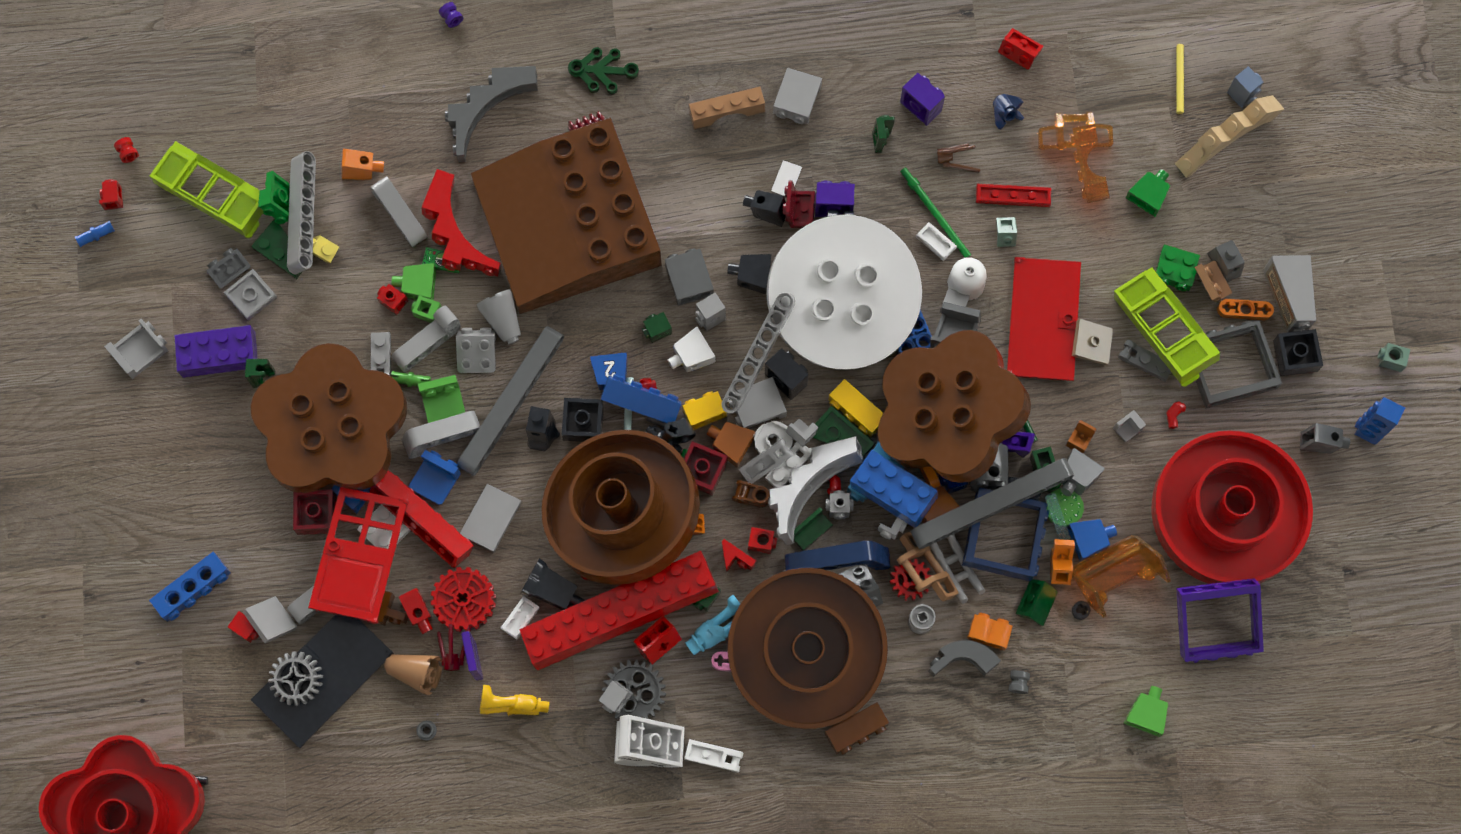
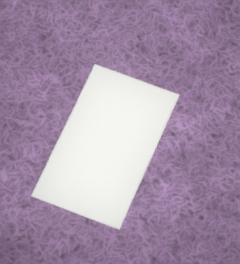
M783 160L771 191L785 196V186H788L789 180H793L795 186L802 167Z

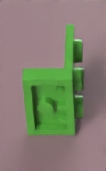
M456 375L418 384L428 423L465 413Z

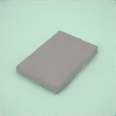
M487 484L460 534L470 541L495 552L522 501Z

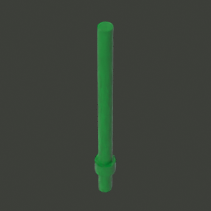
M906 167L903 168L900 172L907 180V185L916 192L964 258H969L971 253L920 187L921 183L911 175Z

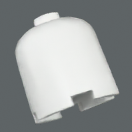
M963 258L953 266L947 281L948 288L964 295H970L969 300L977 299L983 293L985 287L986 269L977 259Z

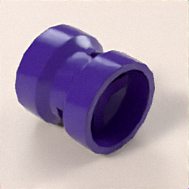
M448 2L439 9L440 16L445 18V23L449 28L456 27L464 19L463 15L457 11V7L453 2Z

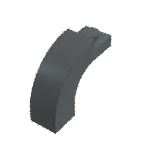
M962 640L942 647L938 652L942 658H935L930 663L931 667L928 672L934 677L950 663L963 660L972 663L985 676L1001 660L988 647L978 642Z

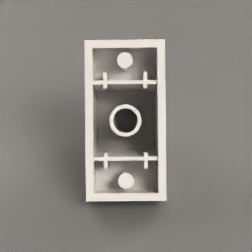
M632 715L620 716V721H617L614 760L616 764L683 767L684 727Z

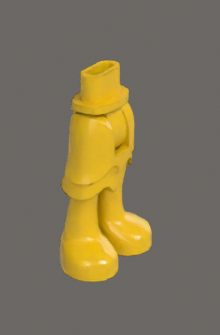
M483 685L480 714L507 712L508 716L512 714L539 715V712L548 713L550 702L541 701V698L537 700L533 695L524 694L510 697L495 696L490 685Z

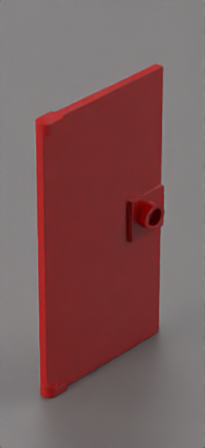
M1015 257L1007 370L1016 377L1074 381L1075 357L1072 356L1076 322L1078 320L1081 262Z

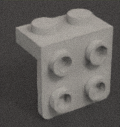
M462 328L461 331H458L456 335L458 372L493 373L495 371V340L497 335L494 330H491V328H480V330Z

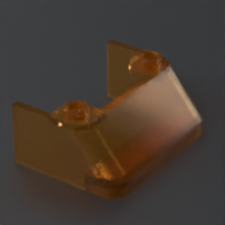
M1136 535L1129 536L1073 566V578L1088 604L1103 618L1106 617L1103 606L1108 601L1106 593L1138 576L1143 580L1149 581L1159 575L1167 583L1171 582L1163 556Z

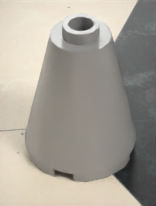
M511 290L499 292L495 296L488 297L477 304L478 310L504 343L512 344L519 340L518 337L521 336Z

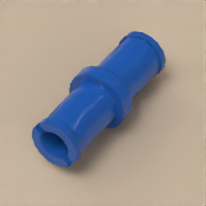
M110 221L95 228L90 227L89 231L75 236V239L79 246L82 247L94 240L99 241L100 237L115 230Z

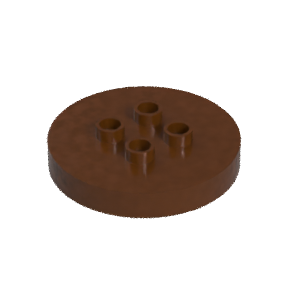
M637 430L610 431L580 443L556 466L548 480L543 495V527L549 543L555 552L577 574L602 584L623 585L635 583L661 572L684 551L694 534L698 522L700 509L699 491L695 478L685 460L665 440L650 433Z
M791 569L773 575L761 582L740 604L732 620L728 636L729 666L741 694L765 717L793 728L815 729L827 727L854 715L870 700L877 690L887 663L888 644L886 630L873 601L851 580L823 569Z

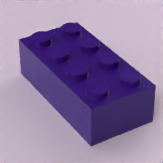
M251 325L174 335L177 372L182 378L246 370V359H258L256 333Z

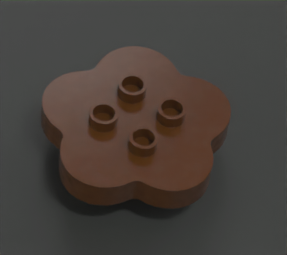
M974 330L958 331L946 337L934 348L918 347L908 349L898 354L889 363L883 376V392L888 406L879 422L878 439L883 450L897 464L903 467L915 469L933 467L938 474L949 481L958 483L973 481L985 474L992 466L999 444L1015 435L1025 425L1031 410L1030 397L1019 379L1013 373L1004 369V362L1000 352L986 335Z
M327 343L308 350L299 359L292 372L277 375L265 381L256 390L252 398L251 416L256 427L268 440L266 447L267 466L277 482L287 490L296 493H309L317 491L328 484L354 490H364L381 481L389 469L391 462L390 439L400 430L406 419L407 401L401 387L391 376L381 371L364 369L356 355L348 348L338 344Z

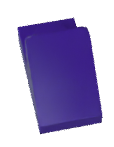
M1017 432L1012 437L1002 441L1001 444L1008 446V452H1016L1024 458L1031 451L1035 434Z

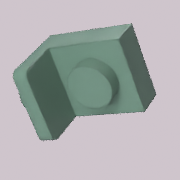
M1015 217L996 218L997 246H1016L1017 228Z

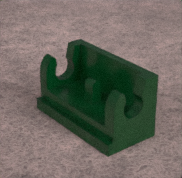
M246 359L245 378L253 388L261 386L265 382L263 381L265 376L275 375V369L268 359Z

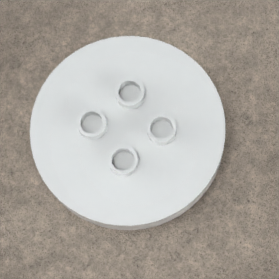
M834 215L806 225L791 236L781 247L769 272L767 304L770 311L779 294L789 293L794 296L795 306L779 335L796 354L822 367L856 369L881 361L892 354L907 339L920 312L922 284L919 269L912 253L892 230L865 217ZM784 296L781 299L783 307L790 305V298L788 296ZM778 313L772 316L773 323L779 324L781 322V316Z

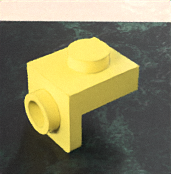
M321 235L314 237L313 255L327 263H331L339 246Z

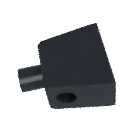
M757 190L754 197L748 195L744 197L743 206L751 208L755 218L780 227L783 226L786 215H783V204L786 203L784 196Z
M772 254L741 255L740 264H728L727 274L738 276V286L766 294Z

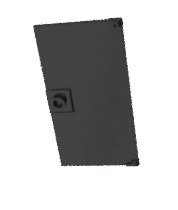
M336 614L297 652V656L300 652H304V659L307 655H311L310 663L313 660H317L318 663L314 667H321L322 669L317 672V675H323V678L317 679V682H321L322 686L315 687L319 690L318 694L311 692L314 695L313 700L307 697V703L303 704L300 699V705L295 706L294 700L291 705H287V699L284 702H280L282 695L275 697L274 693L277 689L270 690L274 682H268L251 699L299 748L385 663L388 657L394 654L359 619ZM298 662L301 672L306 675L310 674L307 667ZM292 663L284 668L281 677L289 674ZM296 675L292 676V678H287V680L296 681V684L299 679H304V677ZM310 680L303 682L300 694L307 690ZM282 683L283 688L293 695L291 686L288 683Z

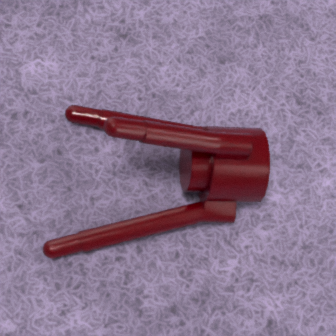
M450 623L448 631L449 654H446V656L440 631L437 632L444 670L458 671L460 666H464L465 650L463 645L459 658L458 654H453V625Z

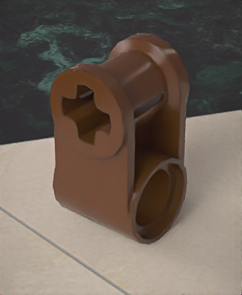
M742 480L736 481L735 496H732L734 502L759 508L768 505L770 494L767 488ZM760 493L766 495V498L762 501L756 499V496Z

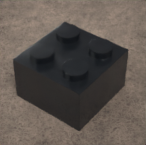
M1316 329L1279 333L1273 340L1280 377L1314 373L1322 368L1323 361Z
M781 348L765 363V375L768 378L773 377L776 386L792 400L807 386L808 370L802 364L798 365L794 361L795 357L791 352H785Z
M564 398L561 433L563 441L584 442L589 438L602 434L603 400Z

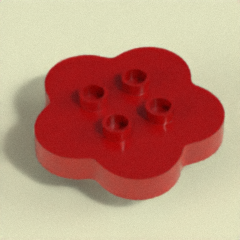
M116 735L97 744L89 753L81 768L66 771L48 783L40 797L39 817L43 827L49 834H188L198 823L203 813L205 796L200 782L193 774L175 765L162 764L156 752L145 742L132 736Z

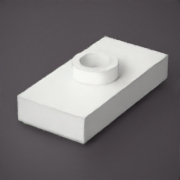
M929 222L916 235L917 239L943 261L957 247Z
M523 596L501 626V629L517 640L521 635L519 629L526 627L540 607Z

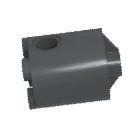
M999 444L996 458L989 470L981 477L969 481L971 491L976 492L979 487L994 491L1008 484V446Z

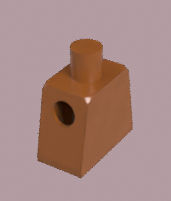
M726 422L722 429L711 425L707 435L715 439L713 449L727 455L728 461L738 468L754 440L755 431Z

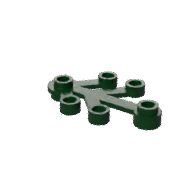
M595 47L582 60H572L568 65V72L573 77H580L588 85L591 93H597L599 91V83L593 81L587 74L594 73L606 86L607 92L613 95L618 91L617 84L612 82L605 74L625 75L629 79H634L639 75V68L637 64L632 62L626 64L625 67L607 66L610 62L620 59V51L617 48H613L607 56L601 59L602 50L599 47ZM613 53H618L616 57L612 56ZM594 59H595V60L601 59V60H600L598 63H596L595 65H588V64H589L591 61H593ZM579 67L580 70L575 71L574 68ZM592 85H596V86H597V88H595V89H592V88H590V87H591ZM614 86L615 89L610 90L609 87Z

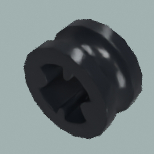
M1078 601L1072 607V615L1078 620L1086 619L1091 611L1089 604L1085 601ZM1077 606L1086 609L1085 615L1076 612L1078 610Z

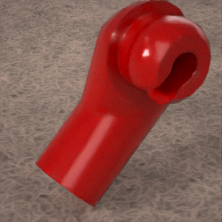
M1175 402L1168 409L1167 420L1169 429L1178 428L1177 416L1185 412L1186 405L1184 403Z
M834 475L829 479L830 488L827 489L829 495L834 491L841 490V480L837 475Z

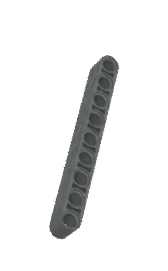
M549 326L545 327L461 455L457 467L472 476L478 473L564 339L563 334Z
M1062 458L919 525L910 532L918 548L923 549L1051 489L1075 475L1066 458Z

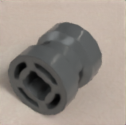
M1012 670L1010 672L1012 681L1009 684L1008 691L1017 694H1028L1029 687L1027 686V681L1030 680V673Z

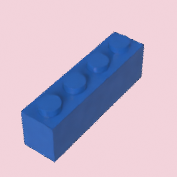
M616 374L613 377L608 376L601 400L665 423L676 420L681 407V401L678 400L679 397L672 394L665 396L660 394L661 391L656 388H643V384L636 381L626 382L624 377Z

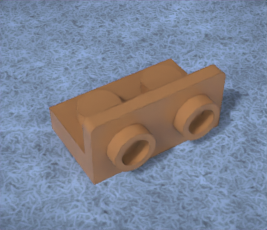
M1216 261L1206 265L1200 264L1195 267L1214 302L1232 294V290Z

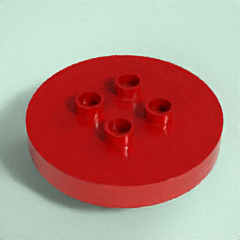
M1217 431L1191 440L1171 457L1156 481L1152 496L1151 512L1154 529L1164 551L1187 574L1207 584L1253 578L1260 584L1282 572L1302 551L1312 527L1313 503L1305 476L1295 461L1279 446L1265 438L1247 432Z

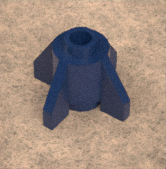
M1001 94L994 99L995 125L998 129L1001 130L1006 121H1012L1015 118L1021 121L1024 119L1017 110L1024 103L1020 97Z

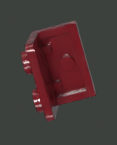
M789 180L788 186H785L784 190L787 202L783 204V215H786V222H789L791 228H803L814 222L816 193L815 191H796L793 180Z

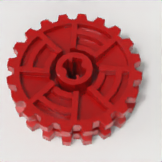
M457 567L454 572L451 569L448 570V575H441L439 577L441 581L439 583L435 582L436 590L431 591V596L434 598V600H431V605L435 608L433 613L448 629L451 623L456 632L461 633L462 629L471 632V628L480 629L479 625L481 623L485 625L487 623L486 618L492 617L491 609L496 608V603L493 601L496 599V594L492 591L494 589L493 585L477 569L474 572L471 570V567H466L465 570ZM463 596L467 599V602H461L460 598Z

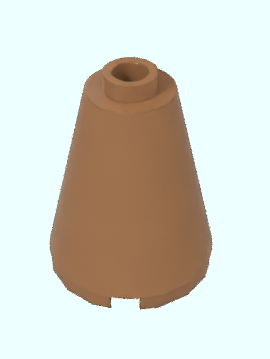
M393 654L386 659L384 668L387 674L422 694L431 695L432 692L429 691L432 688L436 689L441 678L442 667L439 666V661H442L440 657L434 655Z

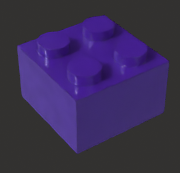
M917 73L902 87L900 103L927 126L942 112L945 96L942 90L937 87L935 88L926 76H921Z
M827 180L817 182L815 217H827L828 210H837L839 215H842L844 210L853 211L855 184L847 181L832 183Z

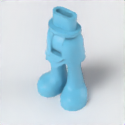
M734 595L727 599L728 605L720 614L704 622L696 629L694 635H691L692 638L685 642L693 655L700 651L704 652V649H709L728 638L732 621L724 627L719 625L735 615L740 603Z

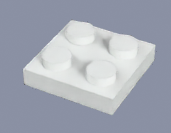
M381 504L372 513L371 520L394 525L396 517ZM403 523L397 544L411 531ZM360 525L357 529L360 533L363 525ZM369 527L366 539L376 547L388 549L393 531Z

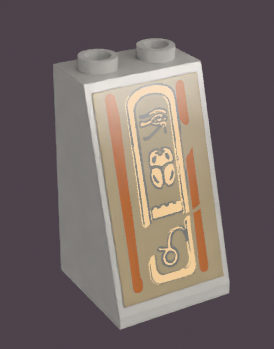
M1311 255L1272 256L1264 267V273L1287 332L1309 330L1316 321Z

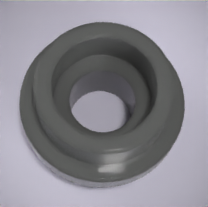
M426 720L417 726L416 732L420 739L429 741L435 737L437 728L433 722ZM430 728V733L424 734V729Z

